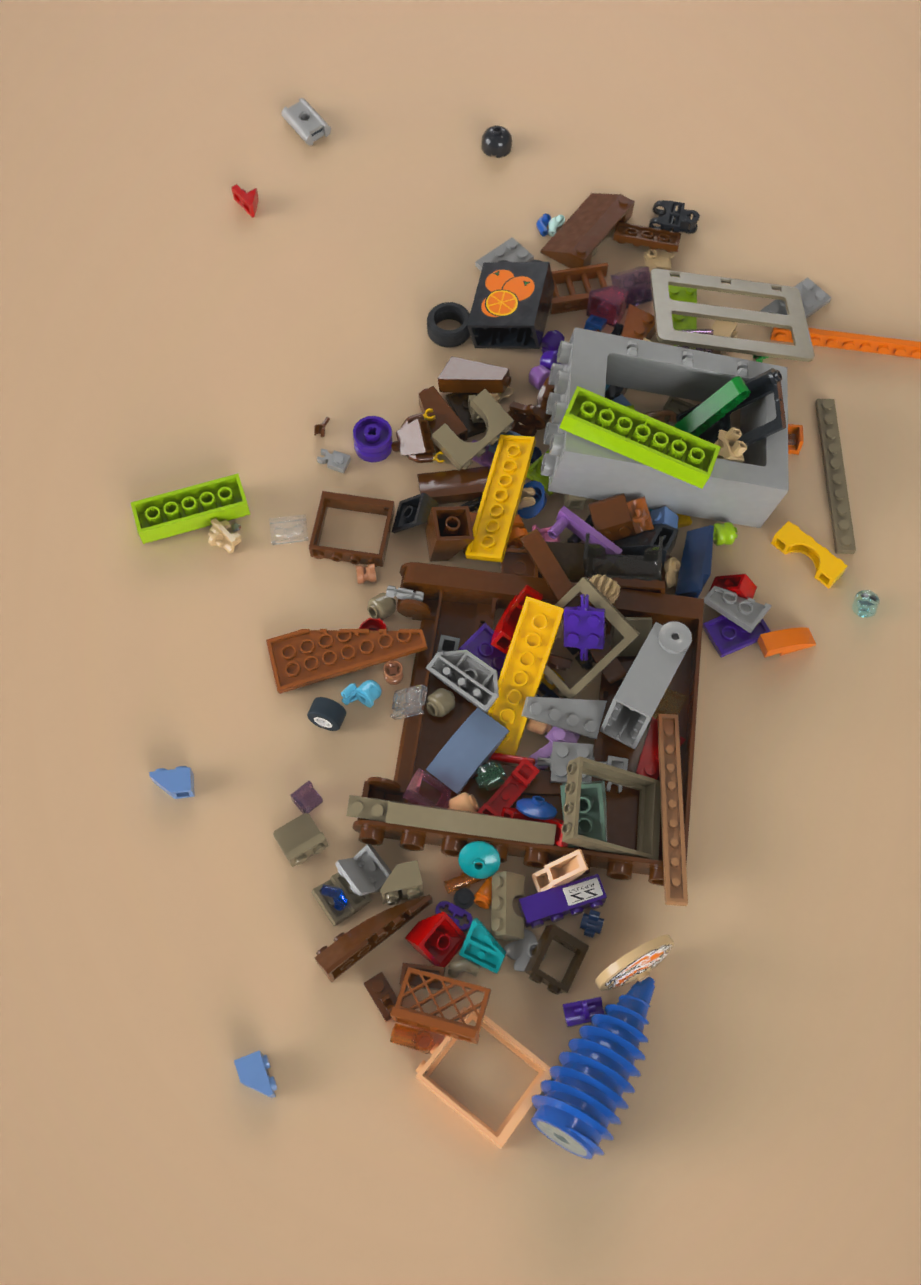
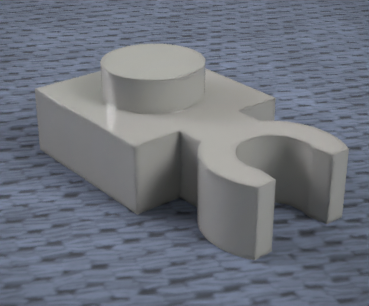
M321 449V455L325 457L317 456L318 463H327V468L341 473L346 471L351 461L350 455L335 450L330 454L326 449Z
M608 756L607 765L627 770L628 759ZM608 782L606 790L610 791L611 785L615 783ZM615 784L618 787L617 793H620L622 785Z

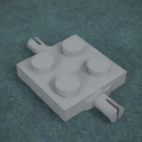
M553 742L550 758L538 757L537 766H549L551 783H567L568 773L566 769L568 762L579 756L595 760L593 757V744ZM582 774V782L592 780V776Z

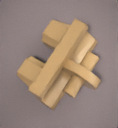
M216 518L211 520L212 528L208 533L210 536L208 543L211 546L218 545L223 547L229 554L233 553L235 546L241 543V535L238 532L229 533L231 526L227 520L221 522Z

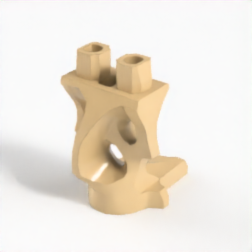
M732 427L728 432L719 430L718 440L714 443L721 447L717 458L741 463L745 461L743 453L747 450V446L743 441L738 440L742 436L740 429Z

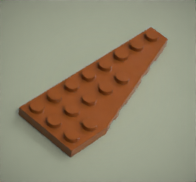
M301 629L266 640L279 694L428 649L422 629H399V631H387V629H379V631H370L369 629Z

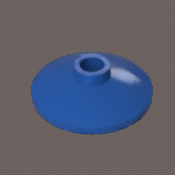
M540 796L523 798L516 803V808L519 812L534 819L548 820L554 818L557 814L556 808Z

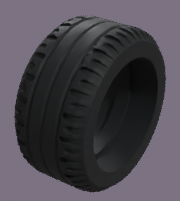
M454 302L440 303L433 307L427 316V332L430 339L437 345L447 348L456 347L466 342L470 336L467 327L470 316L469 311L464 306ZM443 320H455L461 326L454 330H444L438 327L437 324Z

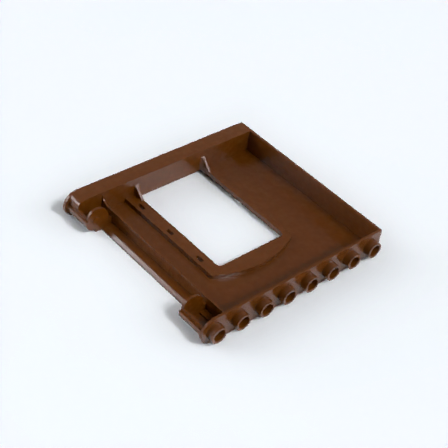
M409 562L403 564L400 568V575L402 576L400 587L414 590L413 592L421 591L424 593V599L422 602L413 599H398L396 609L398 613L405 617H412V620L421 621L420 629L424 632L428 649L415 654L394 781L382 777H370L364 782L362 797L449 808V800L459 794L451 790L426 769L454 733L478 707L445 685L426 669L427 665L437 654L441 635L460 638L459 649L480 628V623H486L493 630L496 610L499 608L506 609L515 595H519L526 585L543 594L541 601L555 605L558 601L544 578ZM571 582L573 587L577 584L576 582ZM620 588L619 596L612 604L625 618L651 617L652 628L655 622L661 625L672 621L680 622L689 628L692 635V642L653 715L655 719H657L658 713L678 715L679 735L685 739L680 747L687 866L704 599ZM589 601V606H591V607H593V608H596V607ZM605 618V639L610 645L612 624ZM637 656L617 657L626 673H628ZM601 673L599 700L607 702L600 728L624 678L610 686ZM439 688L449 690L455 696L454 709L444 717L432 716L426 709L427 697ZM649 724L635 750L600 732L599 728L597 739L594 741V761L607 762L608 756L627 758V771L635 773ZM484 763L482 767L486 772H483L480 768L460 794L463 792L469 795L472 794L480 809L510 777L517 766L491 763L489 766L487 763ZM540 770L539 774L517 801L523 798H533V796L543 797L546 802L556 808L557 814L555 818L563 820L560 785L563 783H551V771ZM592 777V780H591V781H603V780H602V779H599V778ZM605 781L607 842L636 850L640 791L622 786V791L617 793L618 787L615 784H612L610 791H607L606 785L609 781ZM516 801L510 808H515V809H517V808H516V803H517V801ZM661 816L658 860L602 853L584 847L566 848L556 844L552 846L385 823L383 821L358 818L352 827L356 832L360 833L358 840L364 844L378 846L383 844L384 838L400 840L399 846L410 851H423L425 844L441 846L442 854L452 857H459L461 849L468 843L483 841L497 849L501 859L500 863L507 861V855L523 857L524 865L539 869L545 868L544 866L549 864V861L553 862L581 849L588 866V870L583 874L590 873V867L607 869V877L616 880H630L632 873L649 875V883L664 886Z

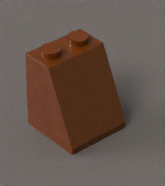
M469 506L431 508L425 527L430 562L448 561L474 540Z

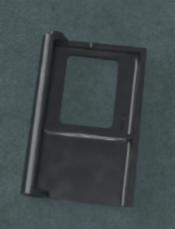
M771 368L745 381L750 390V395L698 437L714 444L718 440L719 430L728 432L731 429L730 414L771 393H774L776 418L742 434L738 440L743 441L748 446L785 429L786 418L780 371ZM700 404L680 414H677V423L680 420H682L685 416H687L691 411H693L696 407H698Z

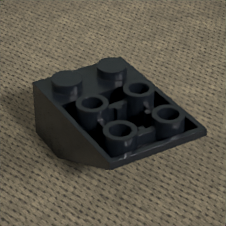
M653 524L654 529L646 530L614 541V544L623 550L621 554L663 568L665 561L668 560L675 547L679 529L664 524Z

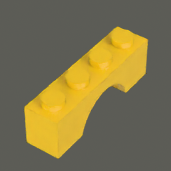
M790 521L772 539L771 544L784 554L799 552L811 558L816 568L814 578L828 589L843 575L848 567L841 559L835 557L827 548L822 547L811 536L805 534L797 525Z

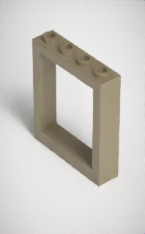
M583 577L555 606L564 608L580 591L582 594H588L589 601L596 608L605 609V618L625 638L571 689L546 665L544 678L551 685L555 684L559 689L558 693L566 699H573L641 635L587 577Z
M581 756L569 761L566 769L568 775L565 786L566 799L563 807L562 842L602 853L658 860L661 816L660 780ZM582 774L640 791L636 850L578 834Z

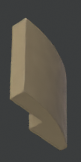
M651 617L626 618L641 635L617 657L638 655L652 629ZM612 625L610 630L612 636L610 642L611 649L625 638Z
M339 872L332 875L330 880L312 890V894L333 926L343 922L371 902L368 894L362 896L355 894L351 890L348 881Z

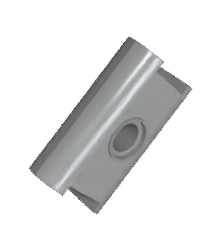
M304 98L299 99L300 102L289 108L285 107L282 110V117L306 144L311 146L315 140L325 135L327 137L331 132V127Z

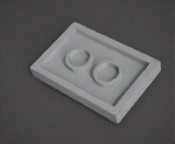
M512 237L477 260L475 266L482 271L483 263L498 262L500 260L530 262L534 260V256Z

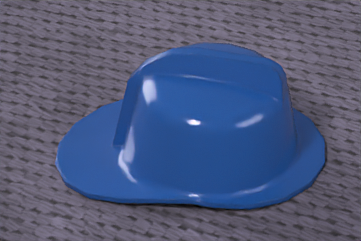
M530 481L523 487L535 489V495L532 496L535 499V505L518 510L521 518L530 519L535 517L546 505L547 498L544 486L538 481Z

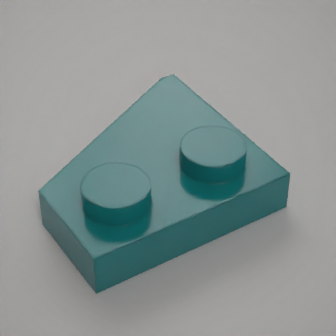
M475 917L459 955L497 974L507 952L481 921Z

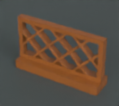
M408 967L396 1005L392 1008L390 1016L394 1022L478 1044L479 1032L491 989ZM412 974L420 976L423 980V983L413 989L409 984ZM434 981H440L444 988L432 994L428 985ZM426 986L430 996L419 1002L414 993ZM455 986L462 987L465 994L453 1000L448 990ZM447 992L451 1002L439 1008L435 998ZM475 992L485 993L483 1001L474 1006L469 996ZM412 994L417 1004L410 1008L403 1007L404 998ZM468 998L472 1007L460 1013L456 1003ZM433 1000L437 1010L430 1014L425 1013L421 1006ZM454 1006L458 1015L452 1019H446L442 1011ZM475 1011L478 1017L475 1026L466 1024L463 1019L464 1016Z

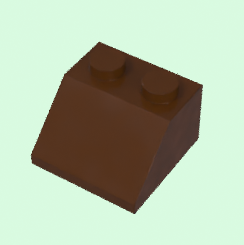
M624 493L588 504L595 530L611 542L636 535Z

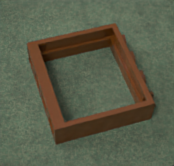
M322 491L309 544L310 556L316 559H331L335 562L345 561L356 565L374 564L375 567H383L395 513L394 501ZM328 507L387 516L379 554L319 546Z

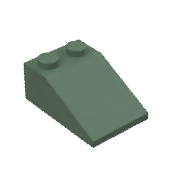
M605 780L581 782L578 834L607 842ZM567 783L560 785L562 812L565 805V786ZM568 843V846H567L566 848H569V847H580V846H576V845H573V844H569V843Z

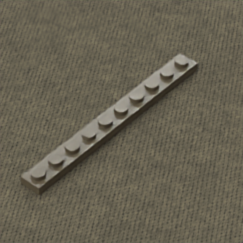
M817 399L815 405L836 554H854L856 546L835 400Z

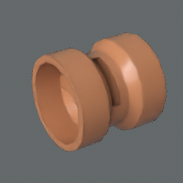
M368 564L365 567L362 565L356 566L358 584H364L365 581L377 582L374 564Z
M397 660L387 661L383 667L385 681L390 685H397L403 680L402 664Z

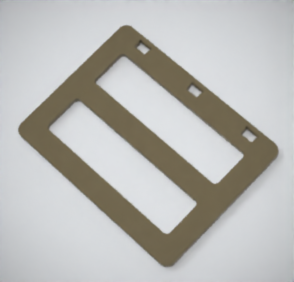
M657 268L651 270L650 280L656 335L659 342L805 362L813 360L815 355L799 289L791 286ZM668 285L783 300L787 315L671 300ZM672 314L789 329L792 333L794 346L678 331L673 328Z

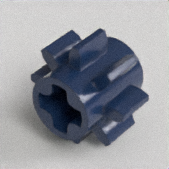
M590 910L589 914L583 913L580 929L585 930V936L593 938L595 933L601 934L604 919L599 918L600 912Z

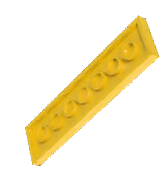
M500 434L473 526L474 540L468 544L465 553L467 559L503 562L536 444L535 437Z
M526 596L498 680L499 697L487 712L490 717L510 731L495 752L515 756L528 718L521 716L526 697H536L564 614V608Z

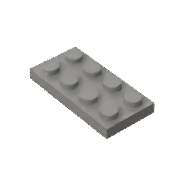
M808 277L794 286L800 291L806 319L828 304L832 298ZM777 299L760 311L787 315L785 302Z

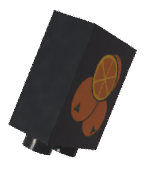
M500 260L498 262L483 263L467 324L475 348H541L555 288L549 262H542L540 260H532L530 262Z

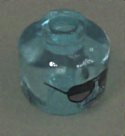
M871 590L858 592L852 604L853 612L863 618L874 616L879 606V597Z

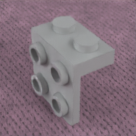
M366 844L353 858L338 860L335 863L339 874L348 881L351 890L359 896L379 892L392 872L371 844Z

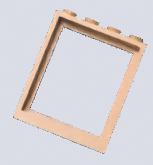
M470 1004V1006H469L468 1008H466V1007L464 1006V1007L462 1008V1010L460 1011V1013H462V1012L468 1010L469 1008H471V1007H472L471 1004ZM475 1011L463 1017L468 1025L472 1020L476 1023L478 1018ZM484 1014L481 1027L538 1072L535 1079L496 1132L429 1077L457 1041L456 1038L445 1036L441 1044L437 1042L429 1052L432 1054L427 1062L423 1060L417 1067L416 1072L418 1074L416 1079L501 1149L533 1105L532 1097L541 1094V1082L551 1080L552 1077L549 1071L551 1067Z

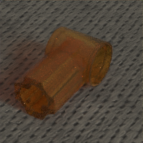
M395 1023L393 1027L391 1043L417 1050L423 1054L429 1053L435 1045L434 1037L428 1031H421ZM422 1037H429V1046L425 1048L420 1047V1039Z

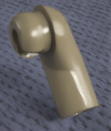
M460 959L449 965L448 974L456 978L459 973L466 971L477 976L481 966L467 959Z

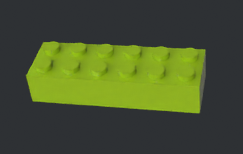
M239 474L130 502L138 534L143 544L211 526V520L215 518L221 522L250 515Z

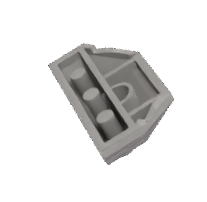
M468 650L437 652L426 667L445 685L485 712L491 708L499 697L497 671Z

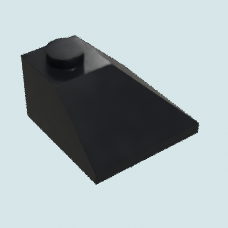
M426 493L400 501L391 532L397 533L426 523L431 508L439 507L440 503Z

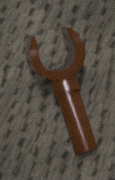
M326 417L323 423L315 425L314 436L316 434H321V437L325 436V427L330 420L329 417Z

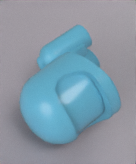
M367 680L358 688L355 683H351L341 692L342 702L348 705L350 702L359 700L362 704L371 708L374 705V701L381 696L382 690L380 685L374 680Z

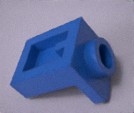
M592 314L586 320L584 329L602 331L606 326L607 319Z

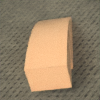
M578 849L545 865L544 869L531 876L537 893L573 881L586 872L588 866L582 850Z

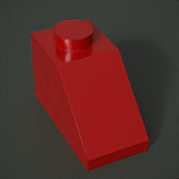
M746 574L715 576L710 588L711 590L714 586L732 591L739 597L753 599L757 586Z

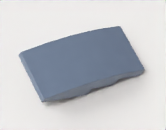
M477 708L449 739L426 770L455 793L460 794L469 780L473 779L479 771V767L487 763L510 731Z

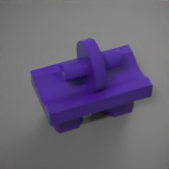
M601 997L562 1005L567 1027L592 1023L591 1017L593 1015L605 1014Z

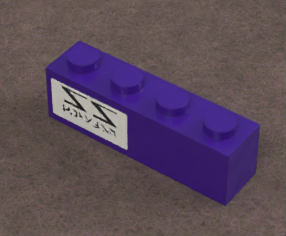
M595 874L520 898L518 906L522 917H524L526 928L531 926L532 929L543 926V922L552 920V922L560 921L567 914L575 916L583 913V909L589 907L591 909L600 908L605 903L607 896L599 874Z

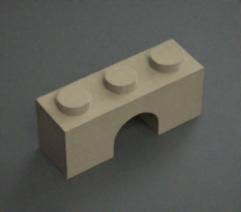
M503 871L492 875L491 934L496 939L509 942L524 939V917L518 916L512 906L513 899L524 897L525 895L524 875L510 871Z

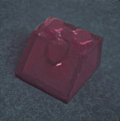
M614 285L591 290L586 316L590 317L593 314L607 319V325L615 327V324L620 323L625 314L629 291Z

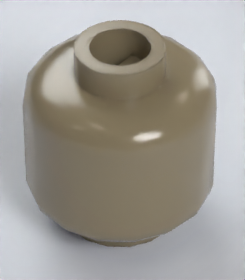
M380 593L369 600L368 613L372 618L384 620L394 614L396 601L393 597L386 596V593Z
M444 688L437 689L426 699V709L432 716L444 717L455 707L454 694Z

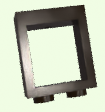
M554 924L547 925L524 972L530 975V980L538 984L544 983L548 986L547 990L556 995L568 993L589 945ZM552 939L575 953L562 982L539 969Z

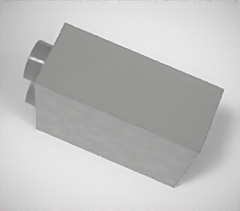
M655 622L619 687L600 728V732L634 750L687 652L686 650L680 654H672L665 651L658 642V634L663 625ZM671 636L672 639L678 640L676 636Z

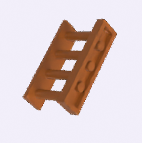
M608 263L551 271L555 284L550 305L551 315L616 305L617 290L616 288L608 289L605 280ZM598 278L601 291L592 292L588 279ZM582 281L586 293L576 294L573 282ZM566 283L569 296L560 297L556 284Z

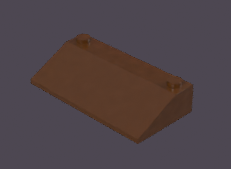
M591 193L540 250V253L568 268L589 266L592 252L618 222L626 223L632 217L635 201L621 194Z

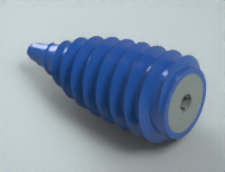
M651 977L641 982L637 981L625 995L619 997L617 1004L606 1005L604 1008L606 1015H593L591 1017L593 1026L586 1025L580 1028L581 1038H574L569 1041L571 1052H562L559 1055L562 1066H552L549 1071L553 1080L541 1082L540 1086L544 1095H534L532 1097V1103L536 1109L531 1119L534 1126L551 1141L579 1157L592 1159L594 1154L604 1156V1152L599 1147L601 1140H614L612 1134L607 1129L609 1123L621 1125L620 1119L615 1114L616 1108L628 1109L627 1103L622 1098L623 1092L635 1093V1089L628 1080L629 1076H641L639 1070L634 1066L635 1060L646 1059L639 1050L640 1042L648 1043L647 1037L643 1034L644 1025H649L646 1017L648 1008L651 1007L650 1002L655 989V981Z

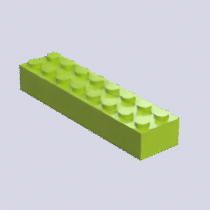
M579 386L576 387L559 427L703 489L710 478L721 448L718 445Z

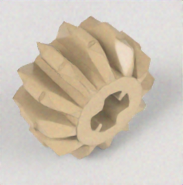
M593 575L590 579L591 583L611 603H614L619 596L620 585L617 584V581L612 580L611 577L609 578L606 575Z

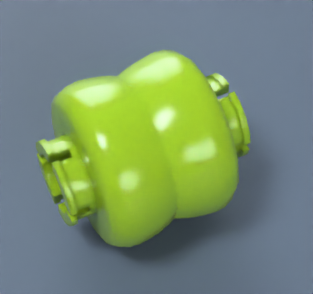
M731 522L715 523L713 525V543L716 546L723 544L731 545L737 539L738 534H735L738 532L737 528Z

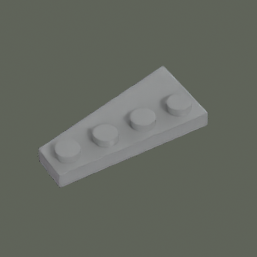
M526 697L521 716L597 739L607 701Z

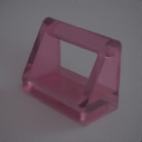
M419 768L402 797L416 805L448 808L451 789ZM422 780L442 792L437 804L419 794Z

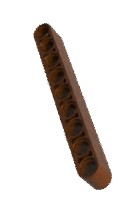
M535 529L520 538L556 600L559 601L573 588V585L538 529ZM577 594L565 607L581 606L579 595ZM605 639L604 649H588V652L597 664L612 649ZM617 657L601 672L610 686L627 675Z

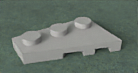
M714 586L704 597L705 604L749 633L755 629L772 606L767 603L762 605L755 602V599L752 598L745 599L739 597L736 593Z

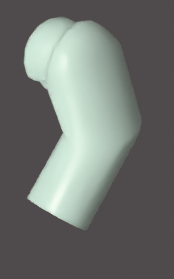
M560 214L549 221V236L553 237L556 234V229L563 225L565 222L563 215Z

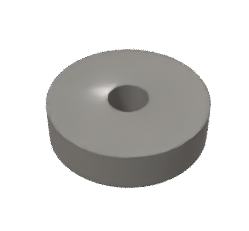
M676 621L664 624L658 634L660 646L672 654H680L686 651L692 640L689 628L683 623ZM671 636H676L678 640L672 639Z

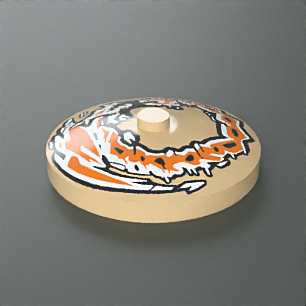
M669 935L654 938L628 952L608 966L596 978L595 983L601 991L624 986L635 980L641 982L650 976L649 971L655 968L668 955L675 943Z

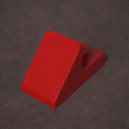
M237 184L232 186L234 200L253 218L259 201L257 188L246 193Z

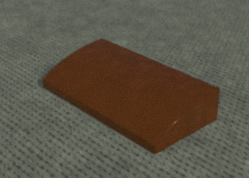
M489 467L417 474L420 494L426 493L440 504L474 501V498L483 496L490 472Z

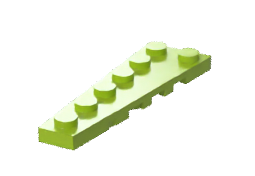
M668 285L671 300L697 303V289ZM672 314L673 328L675 330L697 333V317ZM674 345L677 347L696 350V347Z

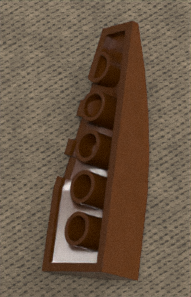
M431 895L409 900L386 909L365 920L346 934L344 932L340 933L335 937L333 944L329 947H322L316 953L315 960L329 980L333 982L433 903Z

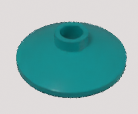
M474 841L465 845L461 849L458 859L463 872L477 879H484L494 875L498 871L501 861L497 849L483 841Z

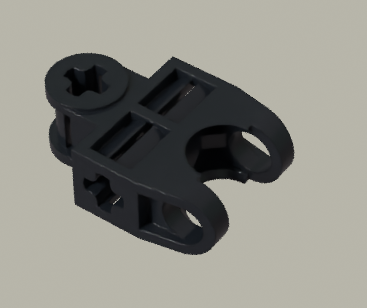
M657 201L653 206V212L659 215V217L652 218L649 227L671 231L673 228V232L692 234L697 231V222L700 215L695 210L684 209L685 203ZM661 206L664 210L657 209L656 207ZM655 223V224H659V225H661V226L656 227V226H654L653 224Z

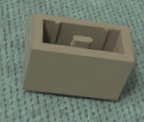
M418 860L395 866L380 889L383 904L395 905L400 903L399 900L408 899L409 901L424 895Z

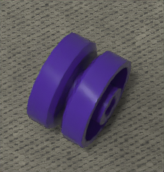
M367 416L355 424L353 439L355 452L358 457L372 463L380 462L391 454L392 429L385 419L377 416Z

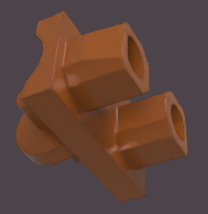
M645 496L627 501L636 534L654 529Z

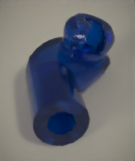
M325 884L322 886L321 895L332 897L336 910L342 911L347 907L348 900L341 888Z

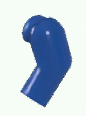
M547 213L543 214V217H540L536 224L543 237L548 235L546 227L551 220V216Z

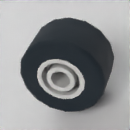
M317 697L314 699L307 716L314 725L329 731H337L344 721L346 710L334 700Z

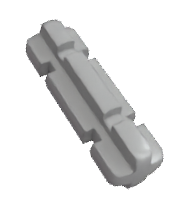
M391 585L386 590V596L394 598V596H397L398 599H413L421 602L424 599V593L421 591L413 592L414 590L401 587L396 589V586Z

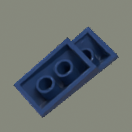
M713 525L687 531L675 595L698 598L711 575Z

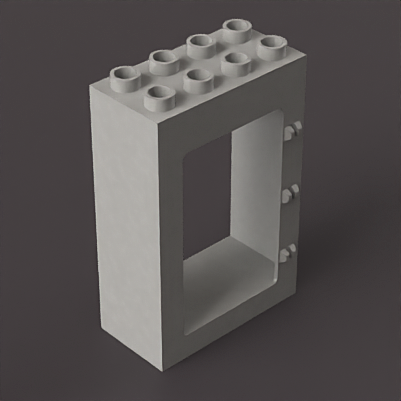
M576 327L569 342L561 340L557 353V363L552 364L549 375V385H554V393L550 392L546 414L552 415V423H547L543 440L544 444L550 445L549 453L544 454L541 465V475L549 476L548 491L596 500H603L623 493L627 501L645 496L648 509L656 510L666 506L676 514L731 522L756 528L762 527L789 491L787 367ZM771 368L779 370L782 375L781 386L786 428L748 445L747 450L743 453L745 461L742 463L717 458L710 478L703 489L559 428L577 386L602 397H605V387L607 384L704 402L735 377L740 376L745 382ZM774 393L740 408V430L742 434L776 418Z

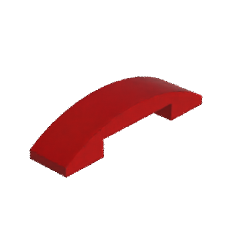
M524 758L514 769L510 777L477 813L501 816L503 807L510 808L536 778L540 770Z

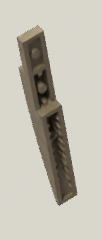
M349 795L347 816L552 846H554L557 824L355 795Z

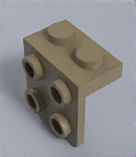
M309 813L300 815L273 833L292 867L304 863L309 857L322 852L328 846L324 834L319 831Z

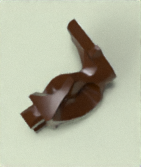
M549 376L538 393L537 406L532 404L524 405L515 401L509 405L510 410L507 413L512 419L518 420L519 423L525 426H533L536 430L545 428L552 416L546 414L548 397L550 392L554 393V385H549Z

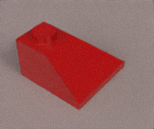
M443 911L418 921L405 939L431 964L446 967L463 946L466 935L448 914Z

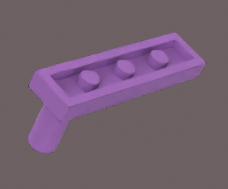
M565 506L559 510L556 523L547 531L549 537L556 539L567 528L586 543L596 544V551L612 563L618 560L623 551Z

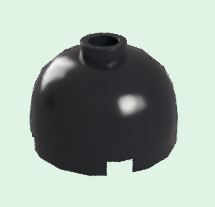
M491 126L486 129L482 136L481 149L490 157L491 155H496V158L508 155L512 148L510 132L502 126Z

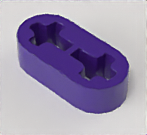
M441 901L437 904L435 914L441 913L440 908L448 907V912L453 914V916H448L463 932L470 929L473 918L468 911L448 901ZM457 916L460 919L464 916L467 917L468 924L464 923L463 926H460V921L455 917Z

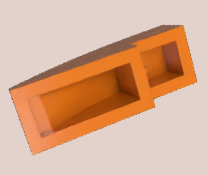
M805 627L788 628L760 634L757 640L764 658L775 654H780L781 656L816 645L809 628Z

